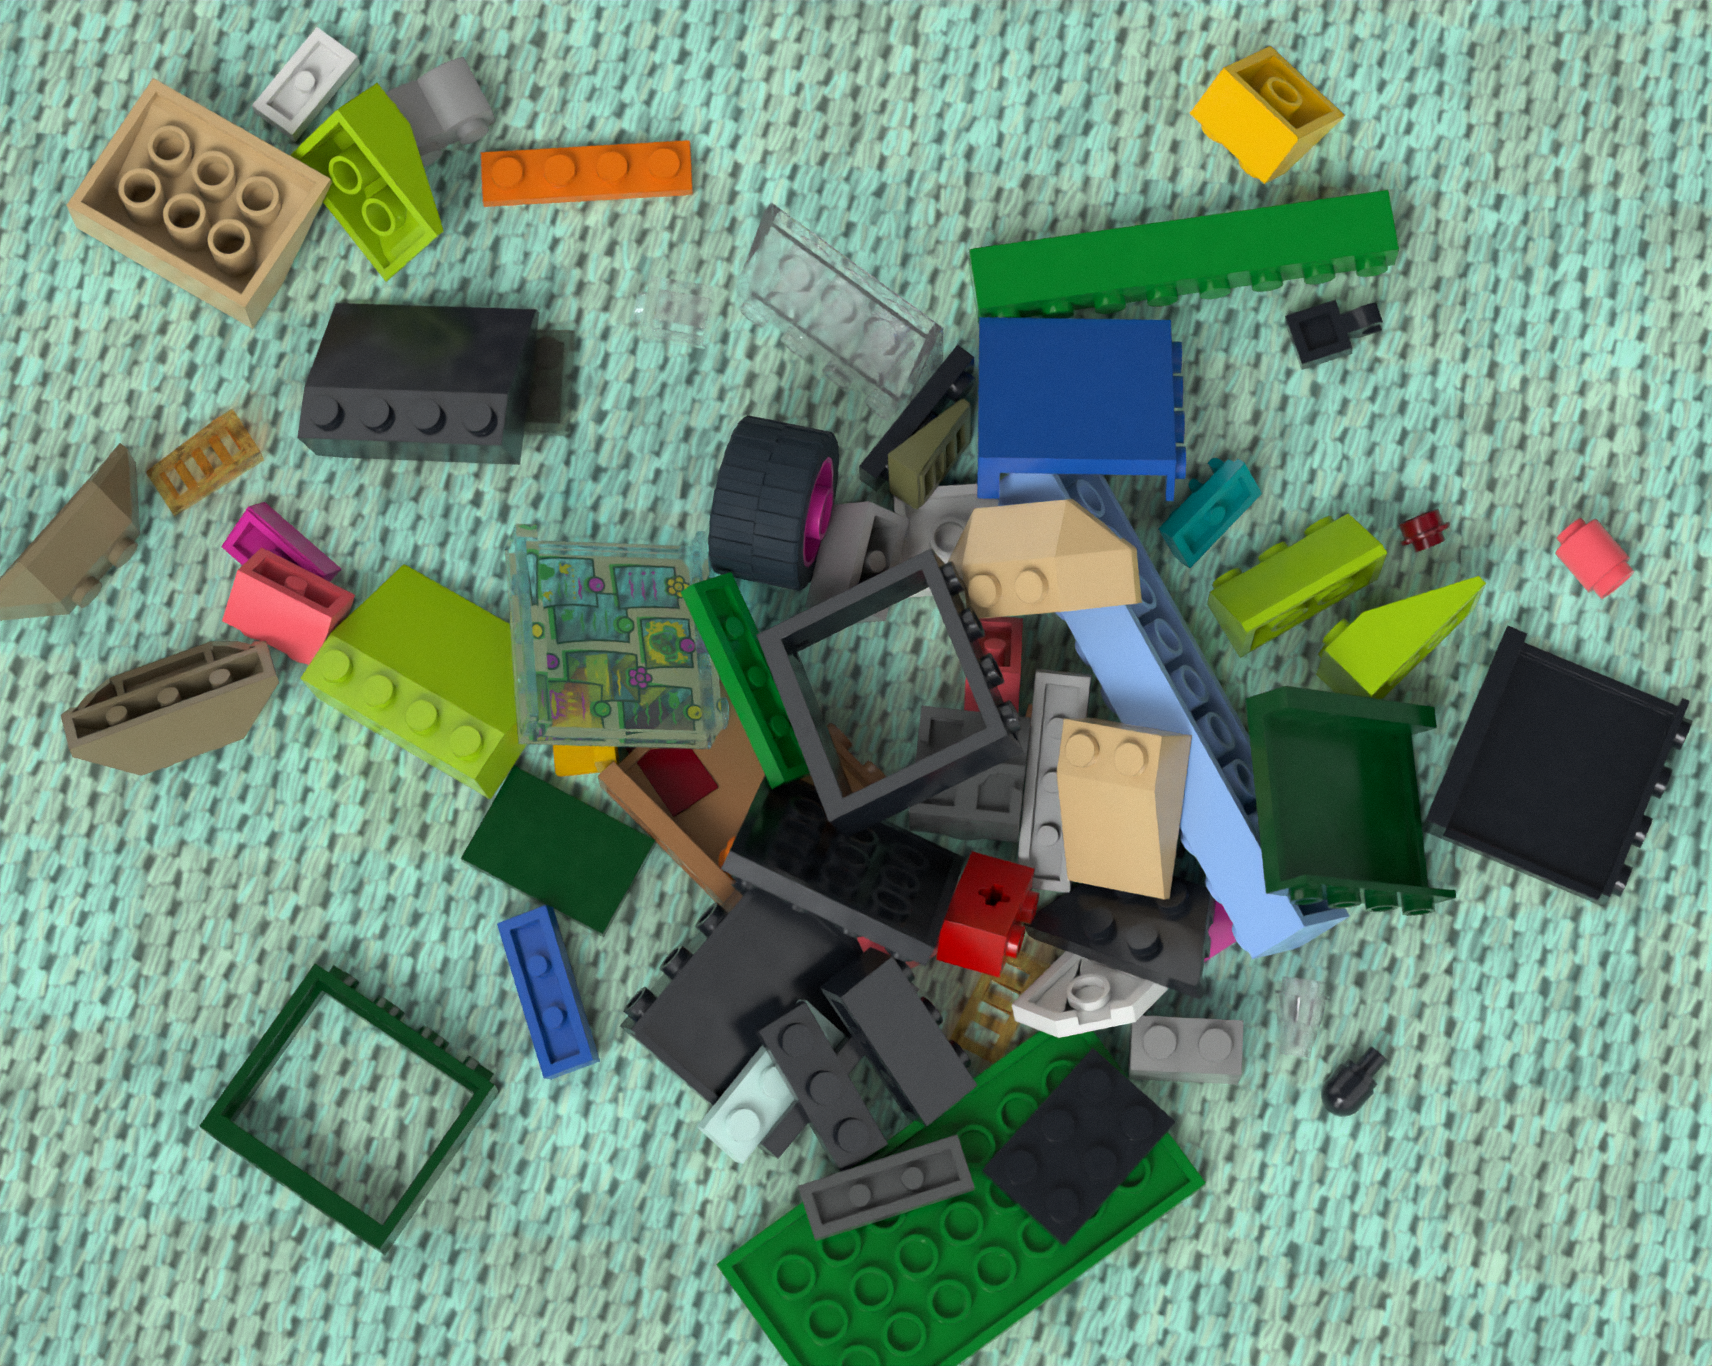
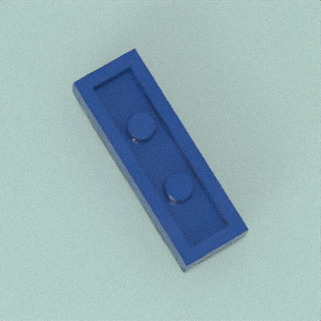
M544 905L497 923L543 1078L552 1080L600 1062L554 908Z

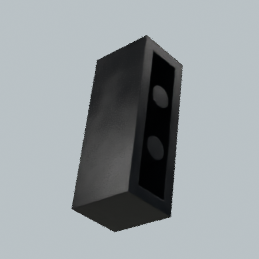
M870 947L824 983L820 989L904 1115L928 1126L978 1086L967 1070L971 1066V1061L961 1046L952 1039L948 1041L939 1028V1025L943 1023V1018L936 1007L926 997L922 996L920 998L910 984L915 980V976L907 963Z

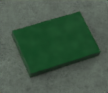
M514 765L464 851L461 860L465 864L538 903L553 907L555 912L604 937L652 853L656 840Z

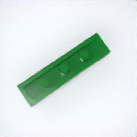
M729 572L693 583L681 591L682 597L771 788L774 789L810 776L811 774L757 638V634H759L758 628L732 573Z

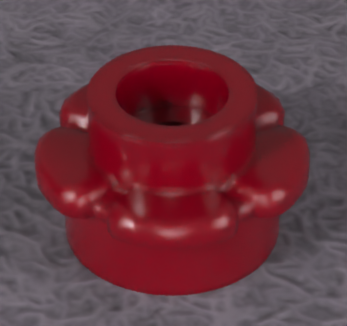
M1438 508L1399 524L1404 537L1400 544L1406 546L1412 543L1415 552L1435 546L1445 541L1442 531L1450 527V522L1443 521Z

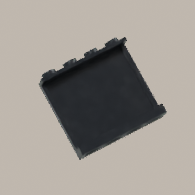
M1507 625L1422 826V831L1603 907L1611 894L1621 897L1629 880L1633 867L1624 864L1631 845L1641 848L1649 831L1653 818L1644 815L1651 796L1661 799L1669 782L1673 769L1664 766L1671 747L1680 751L1689 733L1693 721L1685 718L1684 715L1690 701L1682 698L1678 705H1674L1525 643L1527 633Z
M733 878L731 886L735 890L722 905L715 902L702 914L695 925L699 933L686 948L680 944L673 949L659 968L664 973L650 990L647 987L640 989L624 1008V1013L628 1017L622 1022L620 1027L711 1107H713L763 1045L754 1029L793 1006L799 999L807 1000L845 1035L834 1052L849 1075L864 1057V1053L820 987L860 956L863 951L856 938L839 931L833 922L812 912L801 913L787 906L782 898L761 888H747ZM911 982L910 984L917 993L919 988ZM795 1100L757 1146L767 1155L779 1159L808 1124Z

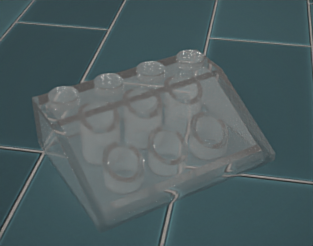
M772 202L764 211L736 284L737 299L741 303L739 307L740 312L756 326L764 328L768 323L782 333L781 342L798 357L805 359L810 354L824 364L823 373L840 388L847 390L852 385L867 396L864 400L865 404L876 415L887 421L892 416L898 419L943 363V327Z

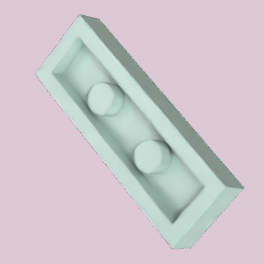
M799 999L797 1002L804 1001L807 1003L831 1047L835 1050L845 1035L807 1000ZM763 1045L697 1125V1128L729 1157L741 1164L747 1160L795 1100Z

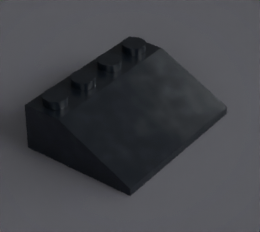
M335 303L304 386L297 438L319 456L520 465L539 321L538 310Z

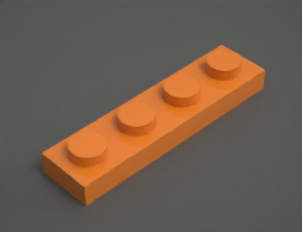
M690 140L481 152L482 199L484 207L693 195Z

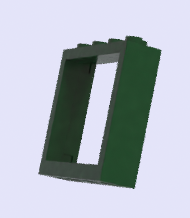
M315 963L199 1127L212 1138L385 1256L496 1098L499 1091L490 1082L494 1073L482 1066L480 1062L470 1056H467L463 1063L445 1052L450 1043L439 1034L424 1025L416 1032L400 1021L405 1013L396 1005L380 995H377L373 1002L356 991L360 982L346 971L343 972L333 965L330 971L327 972ZM325 994L473 1094L383 1225L234 1124L237 1117Z

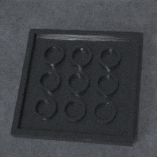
M764 775L721 870L732 874V877L739 884L747 888H761L782 898L785 904L795 911L801 913L812 912L833 922L839 931L848 936L864 937L883 946L896 959L905 962L915 961L926 966L935 949L966 858L887 820H883L847 838L828 821L814 785L799 779L772 789Z

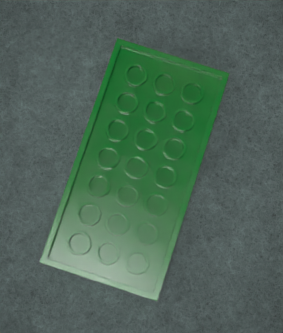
M1038 1031L973 1078L978 1086L931 1124L925 1126L917 1121L912 1122L887 1140L888 1144L851 1167L855 1168L958 1135L975 1187L973 1191L819 1241L814 1239L802 1202L716 1265L788 1366H960L1205 1187L1206 1182L1168 1132L1065 1247L1061 1246L989 1181L981 1171L1092 1048L1127 1079L1128 1077L1093 1031L1060 1038Z

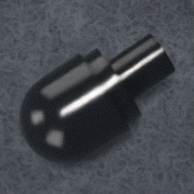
M1370 1046L1356 1063L1348 1059L1344 1064H1340L1322 1086L1321 1100L1324 1107L1333 1115L1340 1117L1355 1114L1373 1095V1089L1377 1086L1373 1077L1387 1062V1059Z

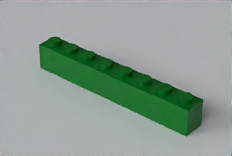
M1389 190L972 248L969 249V270L979 324V317L1024 318L1042 315V318H1070L1074 315V310L1095 308V312L1098 314H1111L1124 310L1126 303L1147 300L1149 306L1161 307L1177 302L1179 295L1199 293L1202 299H1217L1230 294L1231 288L1250 285L1255 292H1267L1282 287L1285 280L1304 278L1306 284L1315 285L1333 280L1336 277L1335 273L1356 271L1359 277H1372L1385 273L1388 270V266L1395 265L1399 246Z

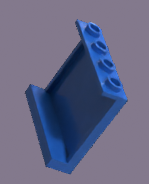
M979 317L977 498L999 499L1000 473L1165 475L1166 501H1174L1175 479H1185L1186 447L1176 446V443H1184L1185 412L1174 411V408L1183 407V376H1173V373L1181 374L1182 342L1172 341L1171 320Z

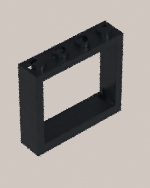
M931 548L757 634L828 821L847 838L1024 752L1016 733L1022 729L1019 723L1021 720L1019 714L1010 700L1003 702L997 687L1004 683L1001 670L990 653L984 655L978 639L985 637L982 624L972 607L965 609L959 593L966 590L965 583L958 575L953 561L945 564ZM929 587L987 728L853 793L798 652Z

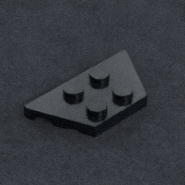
M1176 876L1172 878L1170 899H1160L1081 883L1070 890L1069 893L1064 894L1036 912L1031 925L1024 923L1023 926L1026 928L1028 936L1037 941L1201 1000L1206 989V984L1202 977L1204 960L1209 958L1211 938L1208 931L1214 923L1216 901L1207 887Z

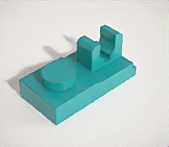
M1212 458L1207 464L1214 474L1205 484L1192 478L1188 483L1192 494L1158 528L1174 557L1188 568H1191L1262 494L1245 462L1238 458L1235 462L1230 459L1223 462L1218 458Z

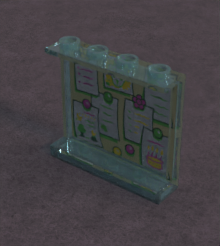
M515 524L505 546L519 744L710 749L721 729L725 730L728 725L729 704L726 697H720V676L681 594V591L693 583L715 577V572L709 561L705 531H697L690 546L538 540L537 524Z

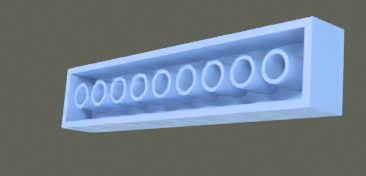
M1008 474L999 483L998 506L1073 499L1105 523L1119 538H1124L1137 549L1142 603L1055 613L1066 621L1076 639L1075 649L1077 654L1087 666L1092 668L1102 686L1101 696L1103 701L1112 712L1118 715L1122 723L1192 735L1179 836L1184 847L1189 853L1196 856L1205 872V882L1208 891L1217 902L1223 905L1233 923L1232 932L1240 947L1249 952L1252 959L1297 949L1348 918L1349 914L1346 908H1329L1327 900L1314 904L1293 905L1290 904L1289 896L1266 894L1250 737L1105 477L1095 474Z

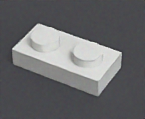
M316 27L252 104L254 113L296 142L360 64L358 56Z

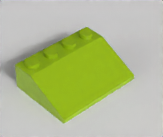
M405 564L329 634L300 678L321 701L490 800L528 744V742H521L513 625ZM567 656L570 680L579 664ZM567 684L531 686L535 732L543 721L539 717L537 710V700L540 693L553 692L555 695H560Z

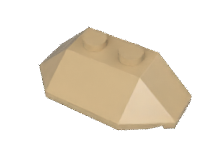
M1073 499L975 508L948 562L953 561L958 575L965 583L966 590L959 593L965 609L972 607L979 619L1142 603L1136 547L1124 538H1119L1105 523Z

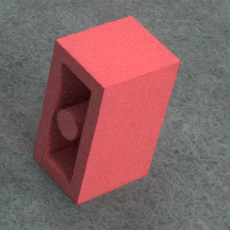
M261 547L237 570L222 621L240 630L249 638L266 641L268 645L287 654L292 660L309 665L329 634L349 616L355 594Z

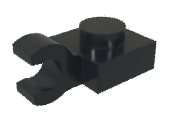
M1332 300L1285 316V325L1301 370L1352 354L1353 348L1350 338H1361L1382 331L1380 324H1383L1376 302L1340 314L1336 300Z

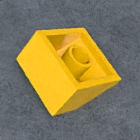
M1271 46L1224 67L1189 113L1201 124V128L1206 136L1226 147L1238 159L1240 167L1248 175L1260 179L1264 184L1285 174L1345 117L1334 104Z

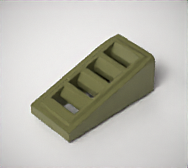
M963 398L957 401L888 453L890 493L916 510L925 504L971 442V409L969 402Z

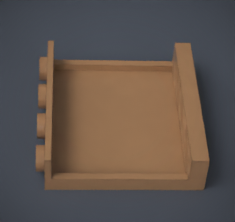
M716 670L702 684L708 747L691 748L719 787L718 789L673 817L637 762L651 749L674 746L638 745L618 765L613 761L598 775L600 787L652 839L656 840V843L715 902L722 905L735 888L731 886L732 880L719 868V854L723 849H726L727 842L737 835L765 773ZM690 696L672 712L676 726L672 723L671 713L661 723V726L659 725L652 733L693 735L692 722L686 721L682 716V710L690 706ZM832 723L827 725L853 793L886 777L871 761L868 760L862 765L848 751L852 747V743L844 733ZM811 775L801 779L814 785Z

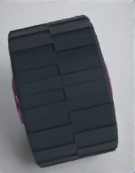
M747 415L738 422L724 452L710 513L708 556L711 562L710 565L716 574L723 575L731 572L734 578L801 591L807 587L808 583L812 580L820 543L826 534L832 506L835 504L839 474V445L832 432Z

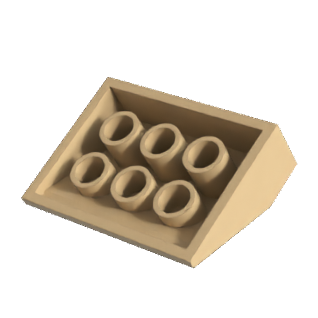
M153 78L66 206L76 228L253 329L281 288L332 181L329 177Z

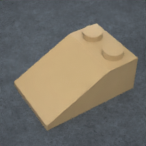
M1097 718L1064 719L1057 766V782L1067 878L1069 881L1160 899H1170L1192 735Z

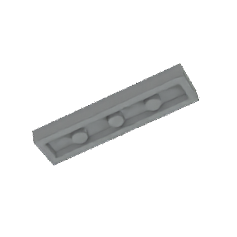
M1037 669L1035 674L1017 864L1035 868L1032 889L1067 893L1071 890L1072 881H1069L1067 878L1057 766L1064 719L1088 718L1091 674Z

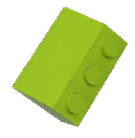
M1349 513L1335 521L1332 516H1326L1309 526L1304 531L1306 537L1288 547L1286 542H1280L1267 549L1258 557L1260 563L1244 573L1241 572L1240 568H1235L1221 575L1212 583L1214 589L1209 592L1207 605L1241 658L1378 580L1387 555L1383 545Z

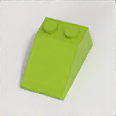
M375 83L339 107L290 154L293 158L331 179L332 184L323 203L386 282L444 232L411 125L378 83Z
M1479 576L1472 577L1362 612L1351 624L1345 618L1342 619L1322 640L1325 645L1317 654L1321 661L1316 675L1335 693L1383 699L1475 610L1486 582Z

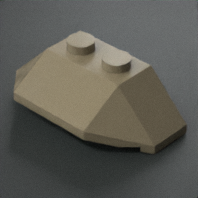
M121 443L116 446L109 457L0 577V621L70 614L77 605L84 608L99 594L102 588V583L99 580L113 565L116 568L122 567L133 556L138 547L135 540L140 535L136 462L129 450Z
M210 641L110 677L86 695L77 707H70L61 714L68 748L74 758L140 776L167 768L175 763L211 750L220 749L225 745L244 739L279 684V680L266 641H254L252 644L240 641Z

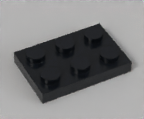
M1092 1048L989 1161L981 1173L1061 1246L1065 1247L1173 1128L1176 1121Z

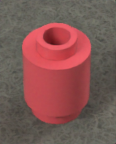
M1579 518L1556 538L1561 543V546L1555 552L1557 557L1588 592L1594 590L1601 599H1604L1618 589L1635 572L1627 563L1630 557L1597 519L1586 524L1582 518Z

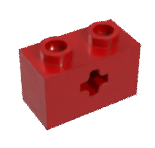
M972 851L952 896L940 931L936 960L1000 978L1008 957L1017 959L1026 929L1021 926L1022 922L1031 925L1037 910L1040 893L1031 891L1035 868Z

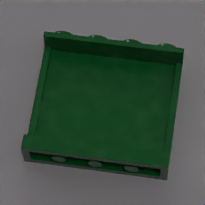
M1283 686L1245 698L1266 894L1289 896L1290 904L1293 905L1314 904L1327 900L1328 907L1334 909L1350 908L1365 904V911L1385 912L1401 907L1402 914L1405 916L1435 912L1436 903L1456 898V890L1430 888L1428 885L1412 735L1437 728L1435 707L1293 686Z

